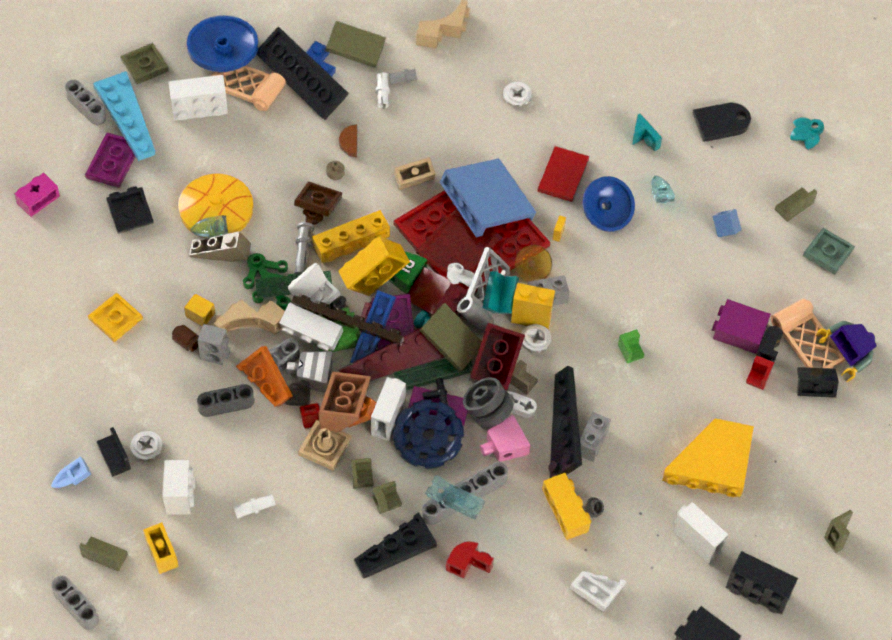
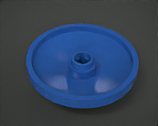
M214 16L199 22L191 29L187 37V51L191 60L203 69L214 72L234 71L250 63L256 56L258 36L255 29L248 22L240 18Z

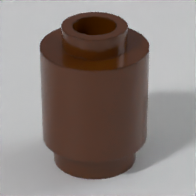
M184 324L174 328L172 332L173 341L186 351L190 350L193 352L198 348L199 335Z

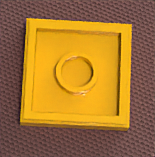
M116 292L89 314L88 319L115 342L140 322L143 316Z

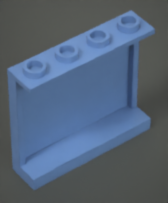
M499 158L447 169L440 180V184L476 237L482 236L485 229L527 218L532 221L536 214L534 207L530 204Z

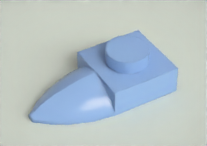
M80 456L64 467L53 480L51 487L61 488L70 484L76 486L92 475L85 460Z

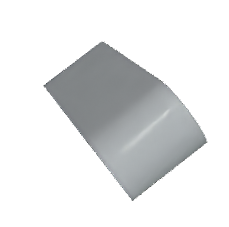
M78 80L68 81L65 84L68 101L92 124H103L106 120L104 105Z
M66 576L56 577L52 581V589L56 599L84 629L90 630L95 628L99 622L95 607ZM62 586H66V587H67V588H66L65 590H63V591H59V590H58V589H59L60 587H62ZM75 600L80 601L76 605H71V603ZM86 615H93L90 619H84Z

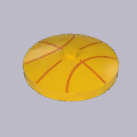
M208 174L193 180L181 193L178 205L180 218L184 226L190 232L202 238L239 232L247 226L253 214V198L248 187L239 179L226 174Z

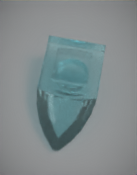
M654 176L651 182V193L656 203L674 201L675 194L668 182L659 176Z
M221 215L202 219L191 228V232L202 237L228 234L226 216Z

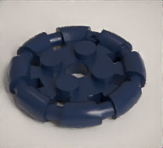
M432 400L417 401L410 408H405L395 421L396 428L393 430L394 446L402 454L401 457L409 464L416 467L423 466L425 469L438 468L443 466L448 460H453L462 447L461 440L464 438L463 423L455 415L456 411L449 405L440 401L439 403L432 402ZM430 409L436 410L437 415H429ZM418 412L420 416H417L414 420L412 415ZM447 419L451 421V424L448 426L445 423ZM404 427L409 428V434L403 432ZM431 430L434 436L431 439H425L423 433ZM448 436L454 437V440L449 442ZM411 443L413 448L408 450L406 445ZM443 449L445 453L439 456L437 452ZM420 454L428 455L427 459L420 458Z

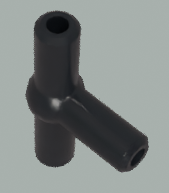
M437 378V390L423 392V399L439 398L440 402L449 405L447 400L448 392L445 389L444 381L442 378Z

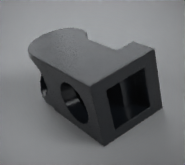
M770 326L766 330L757 351V356L775 363L778 351L774 349L779 346L783 335L779 327Z

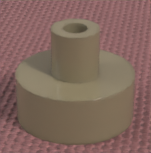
M332 161L326 167V174L332 180H339L345 174V167L339 161Z

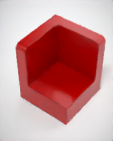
M756 355L746 383L764 390L774 362Z

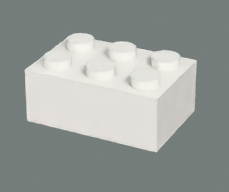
M223 75L169 81L174 121L228 114Z

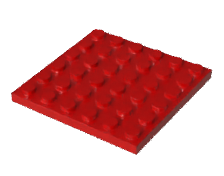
M445 190L394 220V226L418 254L427 259V264L431 269L447 278V267L451 263H459L465 270L475 274L485 247H490L510 267V272L550 247L551 243L529 218L486 228L482 236L476 237ZM490 256L488 258L489 266L492 265ZM498 266V271L501 274L502 268ZM483 272L481 275L482 282L485 281V276ZM461 282L457 284L462 288L469 290V287Z

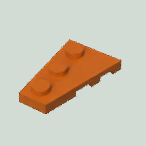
M261 346L236 366L248 376L247 379L251 383L254 382L260 388V392L275 407L281 406L293 397L267 346Z

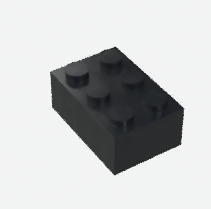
M741 551L731 570L725 588L735 595H742L748 598L754 604L767 607L772 613L782 615L798 578Z

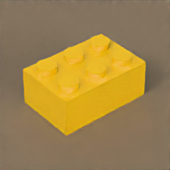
M379 236L373 239L365 249L360 250L353 259L346 262L338 272L347 289L370 296L409 264L410 261L401 244Z

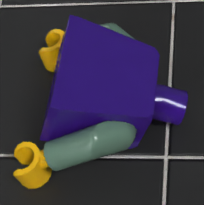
M841 321L828 327V330L819 329L816 336L823 335L824 337L819 340V343H824L828 336L831 335L830 337L848 364L853 366L852 369L848 368L841 374L843 376L845 373H849L850 378L846 381L849 382L855 377L856 372H861L871 364L874 355L872 350L877 347V344L875 343V335L872 332H868L864 325Z

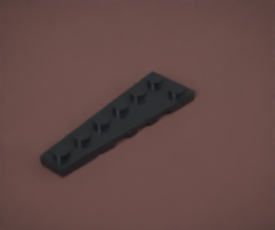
M566 366L555 374L551 458L548 467L550 471L549 478L563 473L568 475L582 465L574 368Z

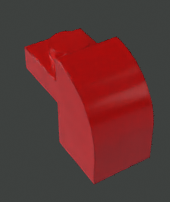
M472 541L463 542L452 550L446 561V571L465 578L472 565L490 573L494 558L486 552H479V543Z

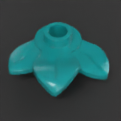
M801 117L793 121L796 128L791 132V140H804L807 150L819 143V135L824 131V123L821 120H810Z

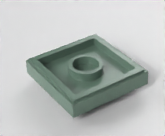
M822 228L805 250L803 256L835 275L852 253L855 246L827 229Z

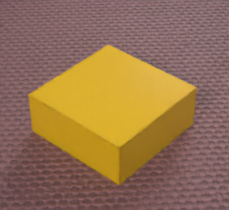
M559 215L552 240L560 242L565 229L566 217Z

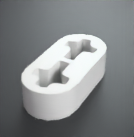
M508 391L514 402L511 413L524 418H531L536 414L537 405L533 399ZM527 405L531 406V409H528V411L525 410Z

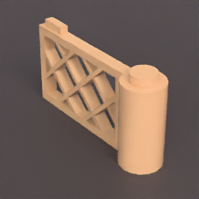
M246 65L234 71L213 72L211 75H223L227 94L253 103L254 107L260 111L268 110L286 84L285 79L278 73L268 74ZM245 71L249 75L239 77L238 73ZM236 75L235 79L226 80L225 76ZM257 77L263 78L262 81L257 83H254L253 79ZM251 80L252 84L246 86L241 85V82ZM238 83L240 86L239 88L235 89L229 88V85ZM254 89L251 96L244 94V91Z
M801 299L771 316L772 325L782 330L783 336L807 368H814L812 360L823 362L822 368H833L846 360L830 336L826 340V346L816 344L817 337H824L823 335L816 336L818 330L824 329V327L813 314L814 308L809 300ZM812 321L815 325V331L804 329L805 323ZM793 330L801 332L800 339L792 338L789 332ZM803 334L813 335V343L803 341ZM801 345L812 347L811 354L803 353ZM814 349L824 350V358L813 356ZM828 352L835 353L839 359L835 361L827 359Z

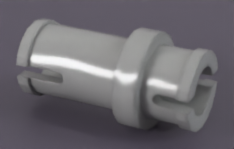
M404 69L401 72L389 73L390 84L410 83L412 80H417L416 70Z

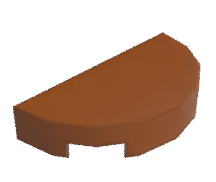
M357 124L344 128L339 136L340 149L351 157H357Z

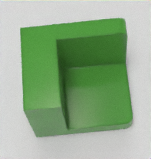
M637 329L619 336L618 346L627 363L644 358V352L639 345L640 334Z

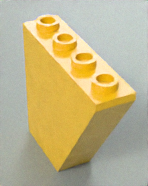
M715 418L665 468L662 481L671 485L687 486L690 489H703L709 493H722L729 497H741L744 489L754 426Z

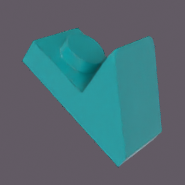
M640 113L637 115L632 145L644 139L646 145L655 152L661 147L662 137Z

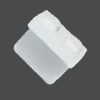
M317 263L308 267L305 272L294 279L288 286L292 296L296 295L299 297L302 294L310 297V300L314 303L321 301L330 305L341 295L339 290L326 279Z

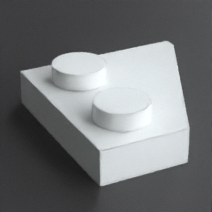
M582 571L571 584L570 589L604 612L625 587L626 581L621 579L619 582L608 580V576L594 575L593 573Z

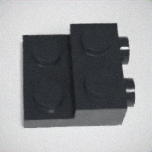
M130 187L126 192H113L109 194V197H106L117 234L154 223L142 187Z

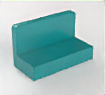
M490 271L482 308L494 314H511L519 278L517 276H504L496 271Z

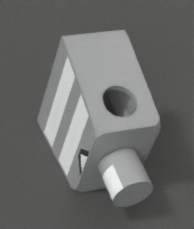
M332 351L300 353L299 363L287 362L286 373L297 374V385L325 393L330 380L333 362Z

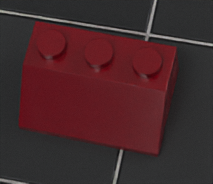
M488 323L469 381L476 383L488 377L496 378L502 384L504 390L507 391L525 335Z

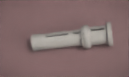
M301 222L297 225L299 232L295 241L297 244V254L294 275L297 278L306 270L308 251L312 245L311 234L314 231V226L307 222Z

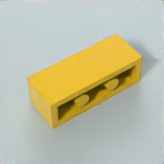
M566 473L544 480L542 491L566 540L589 532L592 521L589 513H585L581 497L576 495L574 491L575 486L572 479H568Z

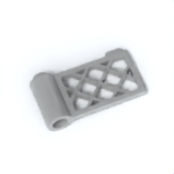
M485 247L467 295L457 305V311L482 333H484L488 323L494 324V319L491 317L493 313L482 308L485 297L483 286L486 285L487 288L490 274L489 269L499 273L498 266L502 268V275H510V267L490 247ZM489 256L491 257L492 265L490 266L488 264ZM483 272H484V276H485V281H484V282H482V277H481V275H482ZM476 288H478L479 298L474 296Z

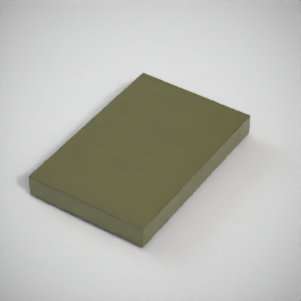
M336 21L325 51L376 68L386 37Z
M446 303L442 304L419 330L459 372L478 353L481 340Z

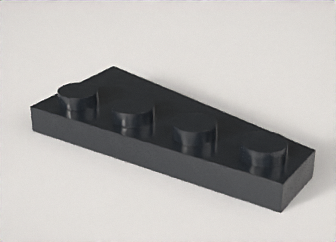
M418 512L408 523L404 522L400 525L399 529L393 534L389 533L386 535L382 542L377 545L374 544L356 557L354 564L362 578L365 579L437 547V542Z

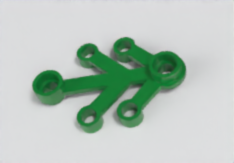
M260 253L250 255L247 259V265L250 270L248 276L243 279L244 288L252 289L255 286L254 279L258 271L261 279L257 290L252 293L253 302H263V294L266 286H268L277 300L276 304L285 311L291 300L283 296L275 282L289 286L291 282L288 280L296 279V275L289 274L283 276L269 273L266 268L277 270L279 273L287 272L288 263L285 260L273 262L266 260Z

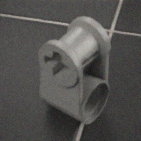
M292 338L284 340L269 350L280 373L287 367V362H295L300 357L299 344Z

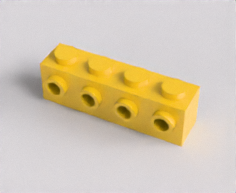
M381 210L312 236L313 248L321 263L331 262L340 256L349 255L360 248H366L373 239L379 236L387 239L390 237V226Z

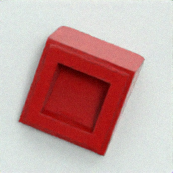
M315 403L299 407L304 428L313 427L316 420L319 421V404Z

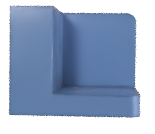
M736 209L722 211L712 216L718 237L734 235L741 231Z

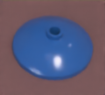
M611 176L600 177L592 181L583 195L585 216L594 227L602 231L614 232L624 228L631 221L635 211L634 196L630 188L622 180Z

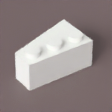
M290 302L279 322L283 332L299 337L307 343L317 344V347L328 351V349L334 351L344 331L341 325Z

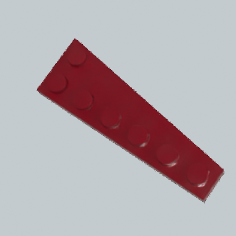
M419 328L403 336L402 346L390 343L338 371L340 373L371 376V380L443 358L444 356L419 331L421 329Z

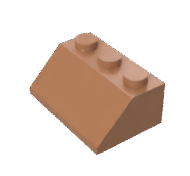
M332 372L319 410L320 429L340 432L358 421L371 376Z

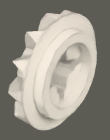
M512 82L503 90V98L506 99V103H511L512 106L519 105L521 107L522 104L527 105L528 101L531 100V89L525 83ZM514 93H516V94H519V93H520V94H521L520 97H519V96H515V97H514Z
M529 325L521 333L525 335L523 341L524 348L530 349L531 352L538 351L540 353L541 350H547V347L551 344V333L542 325ZM538 334L539 340L533 343V338Z
M142 431L136 434L130 443L132 454L137 459L140 458L145 461L151 458L154 459L155 456L160 454L163 447L160 436L152 431ZM148 443H150L151 448H146L145 450H143V444L147 445Z

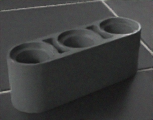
M248 384L204 392L197 398L198 411L204 417L248 409L255 402L254 390Z

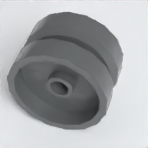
M490 377L474 383L467 390L463 398L464 408L482 428H491L502 423L510 415L514 406L512 397L504 390L499 380Z

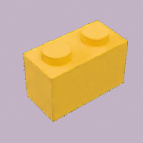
M161 522L143 529L145 541L159 574L179 567L177 556L163 523Z

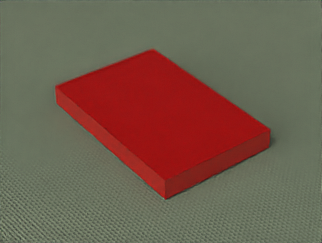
M555 146L537 192L573 202L588 164L589 156Z

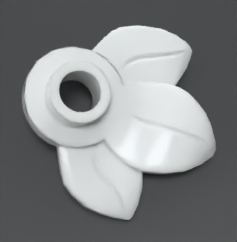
M459 263L449 264L447 267V278L452 284L461 282L470 287L475 274L465 270Z

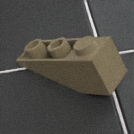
M240 231L196 239L191 242L189 257L227 262L246 260L249 257L251 243Z

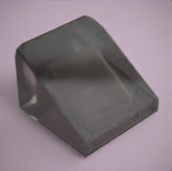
M294 382L288 386L293 397L286 401V405H310V387Z

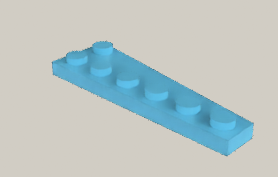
M125 71L94 82V89L138 161L154 156L155 149L127 72Z

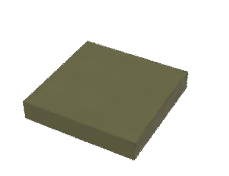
M153 42L121 56L123 64L137 85L169 71V67Z

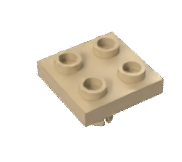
M316 420L300 447L298 455L334 471L351 442L352 435L343 431L337 432L320 429V423Z

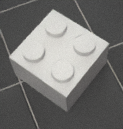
M165 460L163 501L166 515L191 514V507H195L193 489L196 487V479L194 477V468H190L189 460Z

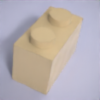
M430 157L394 169V176L399 190L434 180L436 175Z

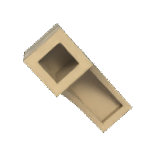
M461 0L456 10L442 19L434 21L420 20L416 34V45L437 48L438 42H442L443 36L461 38L462 32H466L467 21L465 19L470 16L468 0Z
M240 299L237 303L232 304L223 316L221 315L215 320L214 326L226 329L227 333L242 327H257L276 335L282 329L279 322L285 311L270 300L267 304H263L257 312Z

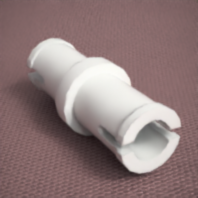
M380 72L377 74V107L383 109V104L385 108L389 106L388 94L390 93V88L388 87V74L382 72L381 77Z
M271 493L258 499L252 498L247 503L234 506L237 519L254 512L258 514L260 510L276 506Z

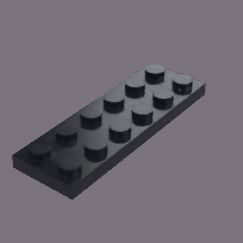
M279 26L258 48L257 55L275 73L280 74L286 83L324 120L349 95L331 75Z

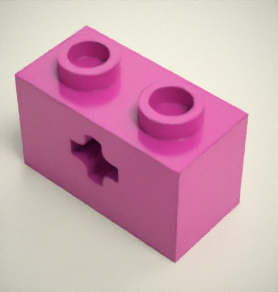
M44 172L34 177L31 182L24 187H20L14 193L17 204L30 217L60 197L58 186Z

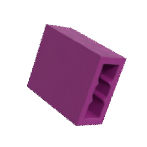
M727 299L725 306L721 305L718 311L719 321H714L711 330L715 332L713 339L757 354L771 314Z

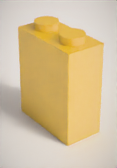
M517 283L513 299L511 323L525 326L539 324L549 330L555 290Z

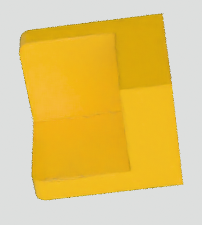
M194 294L184 306L185 316L202 327L203 324H208L215 315L214 304L197 294Z

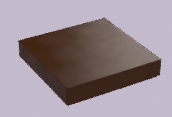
M308 181L296 197L294 206L329 217L341 200L342 192Z

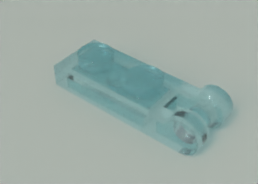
M440 476L433 478L432 486L428 487L425 492L428 497L474 520L477 518L485 504V500L446 482ZM439 488L444 490L443 494L438 492Z

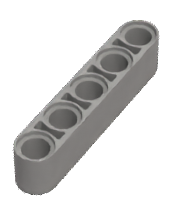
M495 462L426 501L422 506L424 522L428 525L437 524L503 486L508 476L507 465L502 462ZM495 473H502L503 475L497 476ZM479 482H484V483H486V485H483V486H482V485H479L478 483H479ZM461 492H468L469 494L463 495ZM450 501L452 504L446 505L444 502ZM428 511H434L435 514H432V515H431V514H428L427 512H428Z

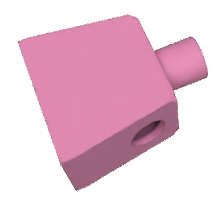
M514 415L487 431V443L480 445V450L483 456L494 453L497 460L502 462L529 455L530 443Z

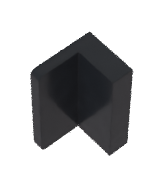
M797 367V396L836 398L839 384L836 369Z
M114 427L110 428V436L96 442L112 477L130 470L131 467Z

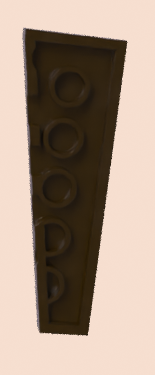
M302 294L299 297L294 295L292 298V304L316 315H319V313L323 314L322 316L327 320L333 322L341 321L340 323L349 328L357 327L363 333L402 346L404 337L401 336V332L390 328V331L383 329L382 324L372 321V324L364 322L365 318L354 314L351 317L346 315L347 312L340 308L330 309L328 304L321 301L314 303L310 300V297Z

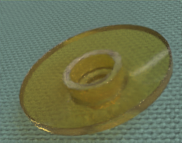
M526 246L516 257V271L527 282L545 279L552 269L551 256L541 246ZM531 260L535 262L533 267L529 266Z

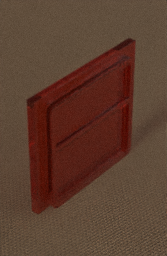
M456 208L419 247L416 254L426 258L428 262L447 273V267L451 263H459L465 270L472 272L479 264L485 247L492 249L502 239V236L494 230L486 228L482 236L476 237Z

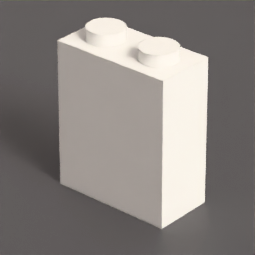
M387 377L371 415V436L390 441L393 430L396 427L395 421L402 412L406 401V383L400 379Z
M691 502L687 507L684 505L677 512L678 517L674 522L675 528L673 532L710 564L723 552L728 534Z

